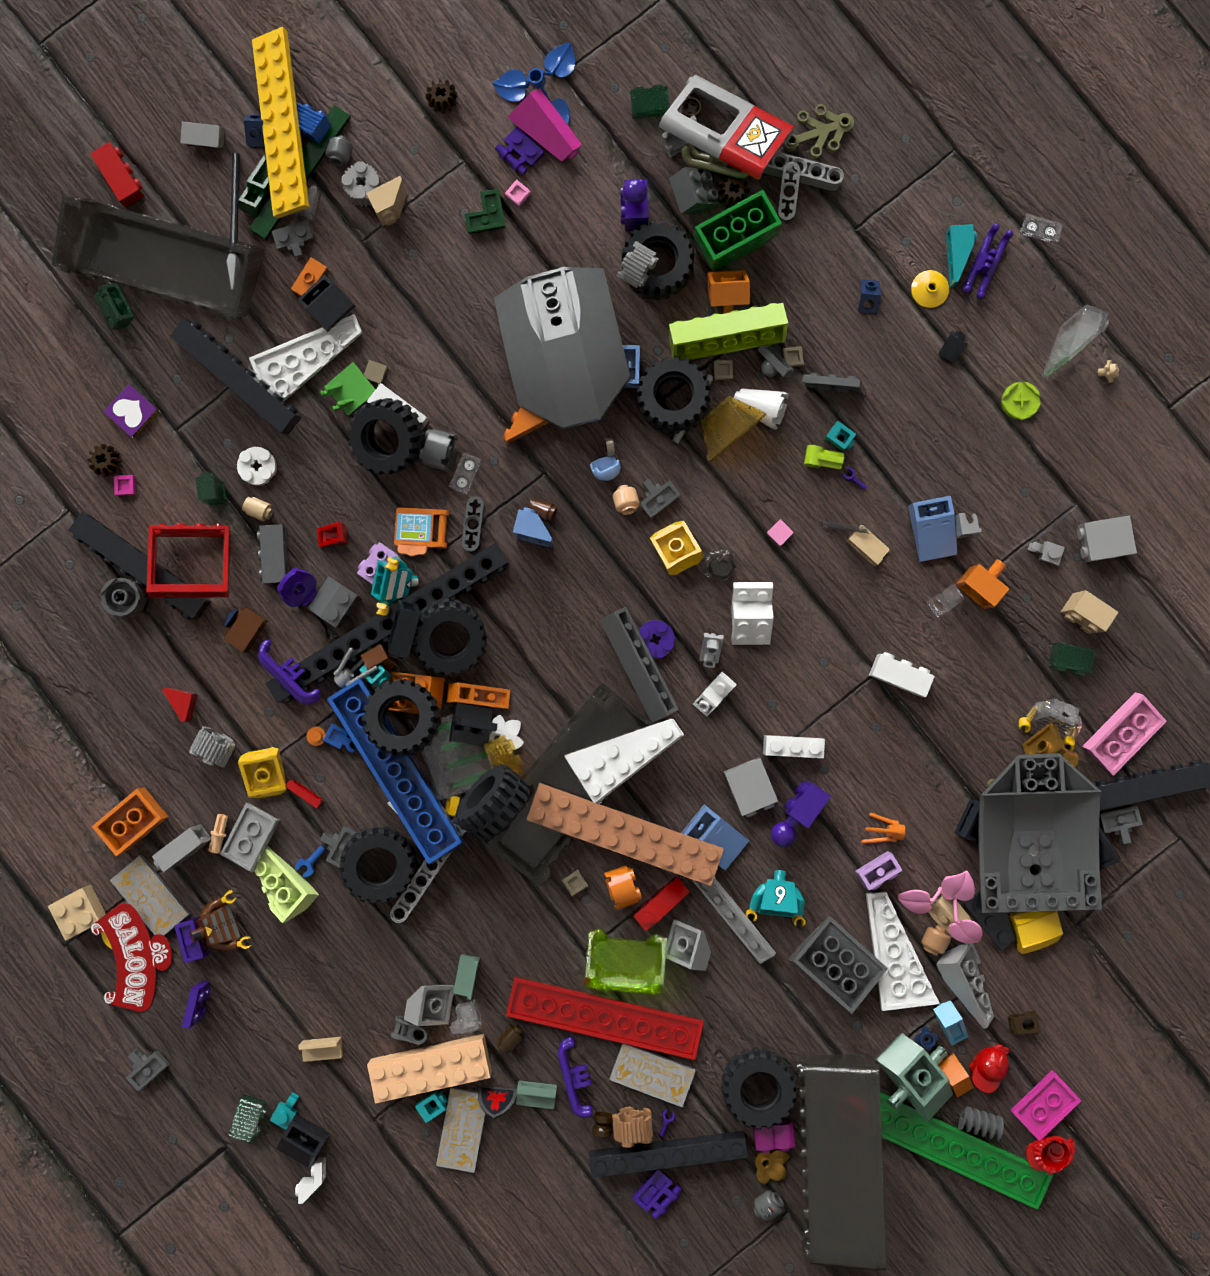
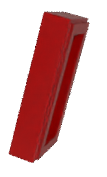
M295 779L289 780L285 785L286 788L316 809L324 803L322 798Z

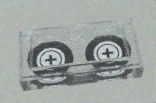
M1026 214L1020 234L1057 244L1063 224Z
M464 452L449 488L467 495L482 460Z

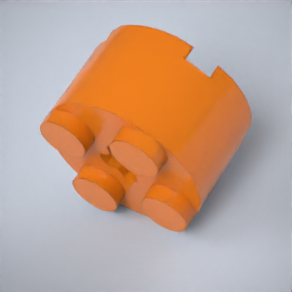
M625 865L604 873V876L608 877L605 881L611 900H614L616 904L614 905L616 910L639 903L638 900L642 899L639 888L636 885L634 886L633 881L636 878L633 869L627 868Z

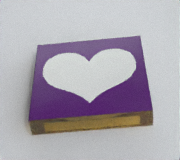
M128 384L104 410V413L129 436L134 438L159 410L133 386Z

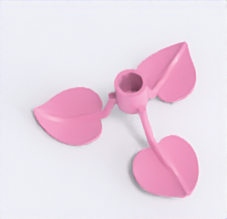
M968 871L945 877L941 887L938 888L937 893L931 899L929 893L923 890H910L898 895V900L908 910L918 914L929 912L932 908L931 903L935 902L941 893L945 899H953L955 923L949 925L950 935L963 943H977L981 941L983 932L978 923L972 920L959 921L957 899L968 901L975 894L974 882Z

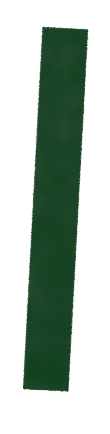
M335 105L327 115V120L330 122L331 127L321 142L318 144L310 140L302 151L306 182L326 155L325 152L330 138L339 136L351 119L349 114ZM271 197L249 227L251 231L265 240L268 239L282 219V217L276 218L273 216Z

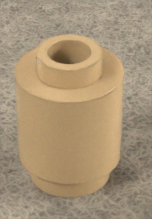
M247 497L242 506V511L246 512V515L263 522L266 519H270L273 513L271 504L255 497Z

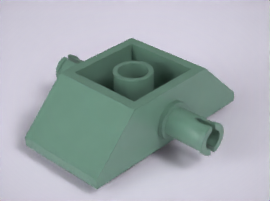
M901 1033L876 1059V1062L898 1087V1090L887 1100L888 1104L892 1103L890 1106L893 1109L897 1110L908 1099L924 1120L928 1122L953 1095L949 1078L938 1066L948 1056L947 1051L943 1053L945 1050L943 1047L938 1046L929 1055L924 1048Z

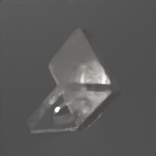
M952 584L940 594L928 600L927 604L935 616L939 617L964 600V597L956 585ZM936 600L942 602L943 610L935 607L934 603Z

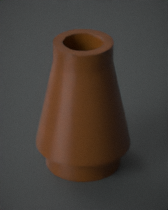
M534 499L528 505V508L535 510V513L546 522L548 520L552 522L558 510L552 503L536 501Z

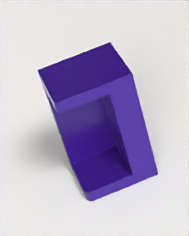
M199 917L174 925L184 963L204 958L210 954L209 950L204 951L201 940L193 943L189 935L190 931L198 929L196 920Z

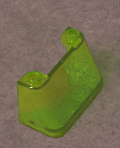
M598 929L593 930V932L589 931L584 986L602 990L647 994L661 993L664 986L667 938H662L661 935H651L646 941L608 938V935L603 930Z

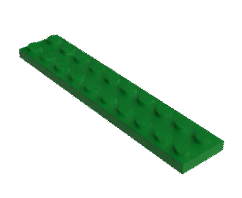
M874 1089L868 1102L870 1107L869 1116L875 1125L874 1134L1032 1208L1039 1209L1054 1174L1049 1175L1046 1171L1033 1169L1028 1160L964 1130H959L957 1127L934 1116L926 1122L914 1107L904 1102L895 1110L890 1106L892 1103L888 1104L887 1102L891 1096Z

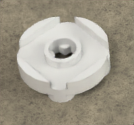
M251 447L240 453L237 470L244 481L251 485L261 486L267 484L276 474L277 463L274 456L268 450L261 447ZM258 461L259 464H262V467L255 471L252 466Z

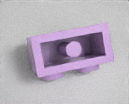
M379 542L377 545L374 544L367 560L364 559L359 564L357 574L373 584L378 560L388 562V557H401Z
M887 851L855 872L864 887L870 891L871 889L879 888L884 881L897 877L902 869L893 854Z

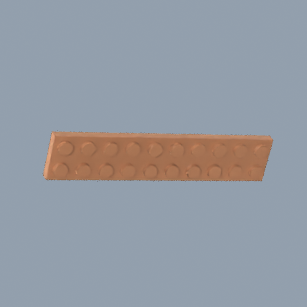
M539 783L527 817L528 821L709 886L712 885L724 850L722 847Z

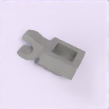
M1045 541L1043 545L1033 542L1029 544L1028 551L1040 554L1038 560L1058 566L1065 547Z

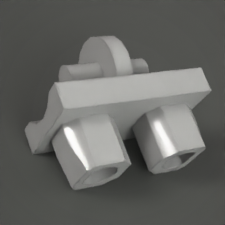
M704 633L699 661H704V667L714 668L715 663L719 662L724 635L716 636L714 633Z

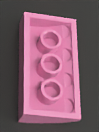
M1135 692L1082 747L1106 771L1114 776L1167 721L1143 694Z

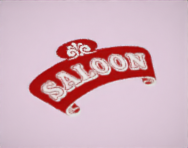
M121 903L91 926L92 932L96 935L105 932L116 961V992H107L104 995V1000L111 1005L143 1012L151 1006L153 1000L156 968L164 971L171 964V947L164 935L155 934L150 939L147 928L137 910L129 903Z

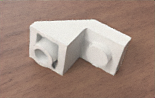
M721 672L695 700L693 705L705 716H708L737 684Z
M318 1157L311 1167L312 1177H303L299 1184L296 1185L295 1195L298 1197V1204H303L326 1178V1157Z

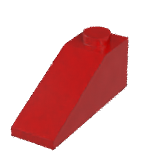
M677 876L635 910L633 916L643 929L647 931L690 891Z

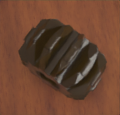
M440 78L437 84L432 81V87H427L428 93L425 95L428 106L430 108L434 107L436 113L440 109L443 114L445 109L451 111V105L457 104L456 98L458 94L455 91V86L453 84L450 85L448 80L442 83Z
M727 176L724 177V182L719 183L720 189H718V195L721 196L720 202L726 201L725 206L728 207L729 204L734 206L749 197L747 194L750 192V188L746 187L748 185L747 181L741 182L742 178L735 179L732 176L731 179Z
M101 444V447L94 446L95 452L89 451L92 457L86 459L91 463L89 468L94 470L95 474H101L104 477H107L108 473L111 475L115 474L114 468L119 470L120 467L117 463L122 462L120 458H117L120 455L119 451H114L115 448L111 445L108 447L106 444Z

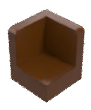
M381 644L361 655L368 670L381 664L387 670L394 667L388 653Z

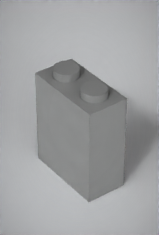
M1130 515L1078 525L1077 536L1081 540L1082 545L1080 553L1085 563L1137 553Z
M758 757L723 772L740 815H746V817L757 814L756 810L764 808V810L770 809L775 806L774 803L778 802L761 758Z
M201 824L190 827L152 856L155 860L154 864L163 872L176 868L210 842L211 837Z

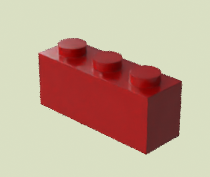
M108 142L90 153L117 199L125 208L144 197L141 191L143 189L142 184L138 178H133L132 173L134 171L128 162L124 163L122 160L124 155L118 146L114 148Z

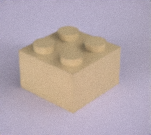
M1085 590L1073 593L1061 610V613L1065 615L1064 618L1071 623L1076 622L1081 626V630L1091 634L1106 632L1118 611Z
M91 885L83 887L48 906L65 941L90 929L93 923L106 915Z

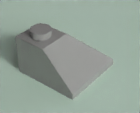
M674 919L663 957L691 970L706 971L711 950L704 931Z
M454 985L421 986L407 1000L404 1020L416 1026L448 1024Z

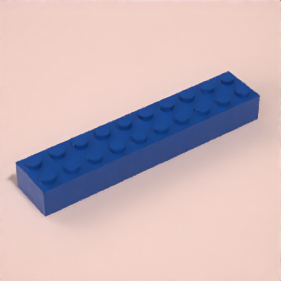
M359 678L327 700L428 864H434L463 845L465 841L413 757L407 755L396 756L378 749L368 739L369 736L363 729L365 723L362 722V716H365L363 707L369 702L367 698L370 694L373 695L367 683ZM385 715V726L387 730L391 734L399 736L395 728L391 724L390 720Z

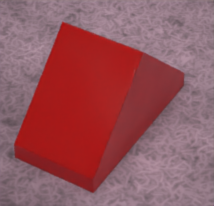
M336 522L317 528L319 547L349 544L347 525L344 523Z
M174 688L162 689L181 722L191 721L197 694Z

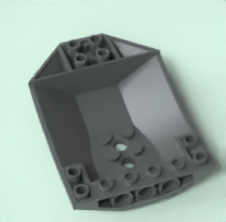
M561 267L525 277L494 297L503 344L519 407L562 429L601 420L631 378L604 269ZM551 303H557V306L554 308L548 307ZM556 318L562 320V323L558 326L551 324Z
M1059 753L1017 755L980 795L978 835L982 913L1102 909L1099 867L1101 791ZM1031 845L1039 847L1040 852L1038 855L1032 856L1029 853ZM1034 864H1037L1040 868L1039 873L1036 875H1032L1030 872V867Z

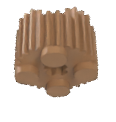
M629 1106L621 1108L620 1113L612 1115L614 1139L617 1142H622V1147H632L637 1142L643 1144L652 1142L653 1128L650 1109L643 1108V1110L639 1111Z

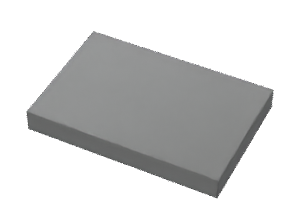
M246 802L220 855L244 869L254 872L280 820L253 804Z

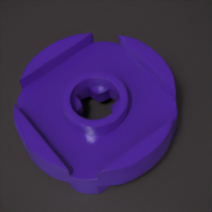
M294 568L282 578L277 586V591L280 598L288 606H305L316 596L317 581L308 571ZM300 585L301 590L294 592L296 586Z
M658 620L648 621L639 629V633L652 658H662L673 648L675 641L674 633L665 622ZM653 634L661 637L658 645L650 642Z

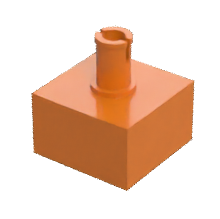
M746 270L707 272L708 297L711 306H723V314L734 311V305L750 304V281Z
M997 559L989 570H986L980 564L969 567L955 585L983 609L995 607L1009 590L1006 585L997 579L1006 568V565Z

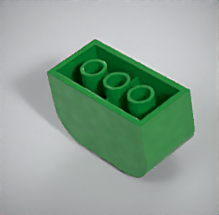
M761 190L697 225L693 237L711 269L715 271L767 244L779 233L782 222L764 190Z

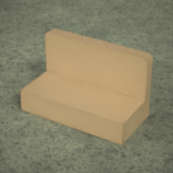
M869 530L861 531L868 533L854 532L846 542L874 567L877 566L888 553L889 548L874 534H871Z
M941 895L939 899L931 903L932 908L928 913L940 927L947 930L946 934L951 938L952 936L948 928L950 924L955 923L953 899L948 900ZM957 901L959 921L971 920L970 916Z
M342 1037L303 1040L298 1045L299 1050H302L303 1062L343 1057Z

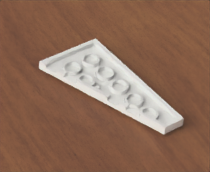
M355 314L340 320L329 332L323 328L317 329L252 356L249 360L254 371L257 373V378L259 380L263 379L270 384L271 387L269 389L280 393L285 398L283 401H285L363 333Z
M669 719L564 756L592 801L598 803L683 737L684 734L675 720Z
M887 892L866 893L873 953L888 968L877 982L881 1010L886 1011L940 1004L899 921Z

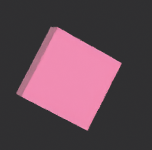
M518 180L505 192V196L519 208L531 195V191Z
M780 519L766 534L781 546L794 532Z

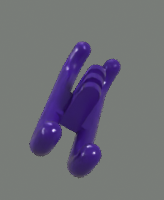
M993 224L987 233L963 286V292L969 293L977 273L984 274L985 276L976 294L978 300H982L985 297V292L1009 240L1013 236L1012 230L1006 231L997 250L990 249L987 253L995 234L999 230L1000 226L998 224Z
M265 640L260 645L258 654L261 665L298 702L305 705L315 703L319 699L320 690L315 689L307 693L295 682L304 674L305 670L302 668L296 673L295 670L300 665L296 663L290 667L289 665L294 662L292 657L279 666L267 654L271 649V641Z
M570 1036L560 1043L558 1059L573 1113L578 1117L588 1118L592 1116L593 1107L580 1104L576 1089L591 1085L592 1083L591 1079L583 1081L584 1078L590 1076L589 1072L581 1073V1071L588 1069L587 1064L570 1068L566 1051L575 1045V1038Z

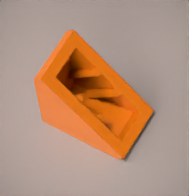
M954 1053L944 1058L938 1064L940 1069L949 1078L951 1088L957 1098L974 1088L969 1075Z

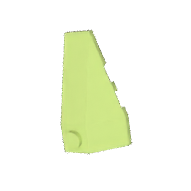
M266 847L255 869V873L261 880L263 893H266L270 910L282 923H286L305 911L319 894L270 847Z

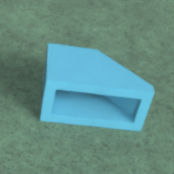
M951 1000L941 1003L937 1008L933 1009L951 1046L968 1038L963 1019Z

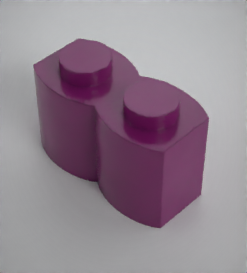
M782 1119L783 1123L780 1125L773 1123V1128L767 1129L766 1126H761V1130H757L753 1126L756 1150L761 1153H769L773 1149L790 1151L791 1148L795 1147L792 1119Z

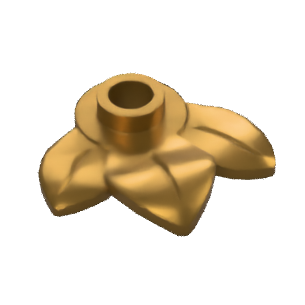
M778 1149L770 1153L758 1152L754 1161L757 1167L756 1177L758 1181L765 1185L770 1178L774 1181L784 1180L786 1178V1170L783 1164L790 1158L789 1155Z

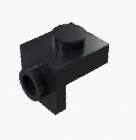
M951 331L938 354L955 363L967 345L966 335L960 331Z

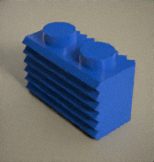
M296 103L300 134L319 144L331 127L330 122L327 120L328 116L320 110L315 112L306 103L304 106Z

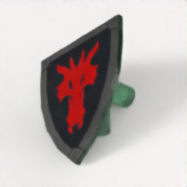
M479 1085V1105L491 1119H497L502 1116L515 1103L517 1089Z

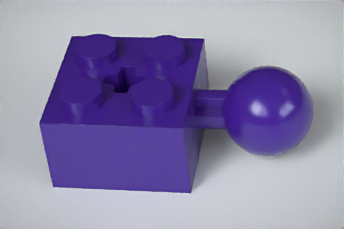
M648 179L624 180V187H621L620 194L621 225L625 224V231H633L634 229L638 231L640 225L645 223L648 226Z
M807 780L804 783L801 782L795 790L797 794L794 798L790 797L786 802L784 812L789 817L785 822L774 825L771 830V839L777 846H790L796 837L795 827L800 822L809 828L831 797L812 782Z

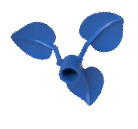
M562 44L547 54L544 66L546 70L551 72L533 68L529 71L528 78L526 79V76L520 70H509L493 82L495 90L505 100L519 102L525 98V88H528L531 83L535 89L540 88L551 102L544 89L546 84L544 75L553 76L555 73L556 76L564 78L574 71L576 61L572 44ZM557 98L551 104L568 125L570 121L569 106L563 99Z

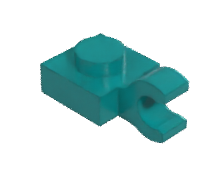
M292 1092L286 1103L281 1101L270 1121L286 1130L297 1113L293 1106L299 1095Z

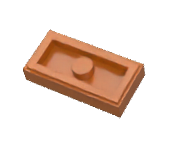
M310 257L291 290L302 296L325 275L328 268Z

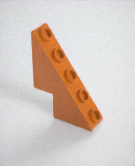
M520 407L519 411H515L511 419L513 424L510 429H506L503 439L509 444L549 422Z

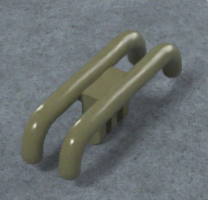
M688 142L687 146L682 147V157L692 167L736 178H746L749 176L711 154L697 152L695 146Z

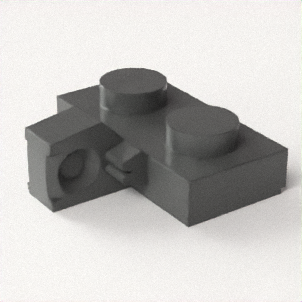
M308 220L272 231L277 250H293L297 260L304 258L301 247H304L307 242L314 241Z
M648 478L642 483L647 490L645 493L647 498L639 505L652 519L680 497L681 494L670 480L663 486H660L659 484L654 485Z
M1138 806L1099 814L1102 831L1104 833L1113 832L1114 835L1118 836L1120 844L1131 843L1129 832H1132V827L1143 825Z
M345 825L340 834L335 833L332 836L324 832L320 841L328 844L327 849L330 850L326 861L339 867L345 844L351 840L355 833L359 832Z
M136 1048L127 1056L132 1061V1068L134 1070L126 1079L140 1092L170 1063L158 1050L148 1056L146 1053L143 1055Z

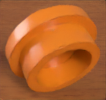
M312 727L307 732V741L311 745L319 746L324 743L322 740L326 732L321 727Z

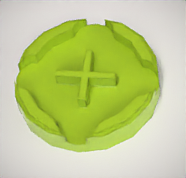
M1028 382L1013 383L1006 388L1002 395V408L1007 416L1015 420L1028 419L1040 407V394L1035 386Z

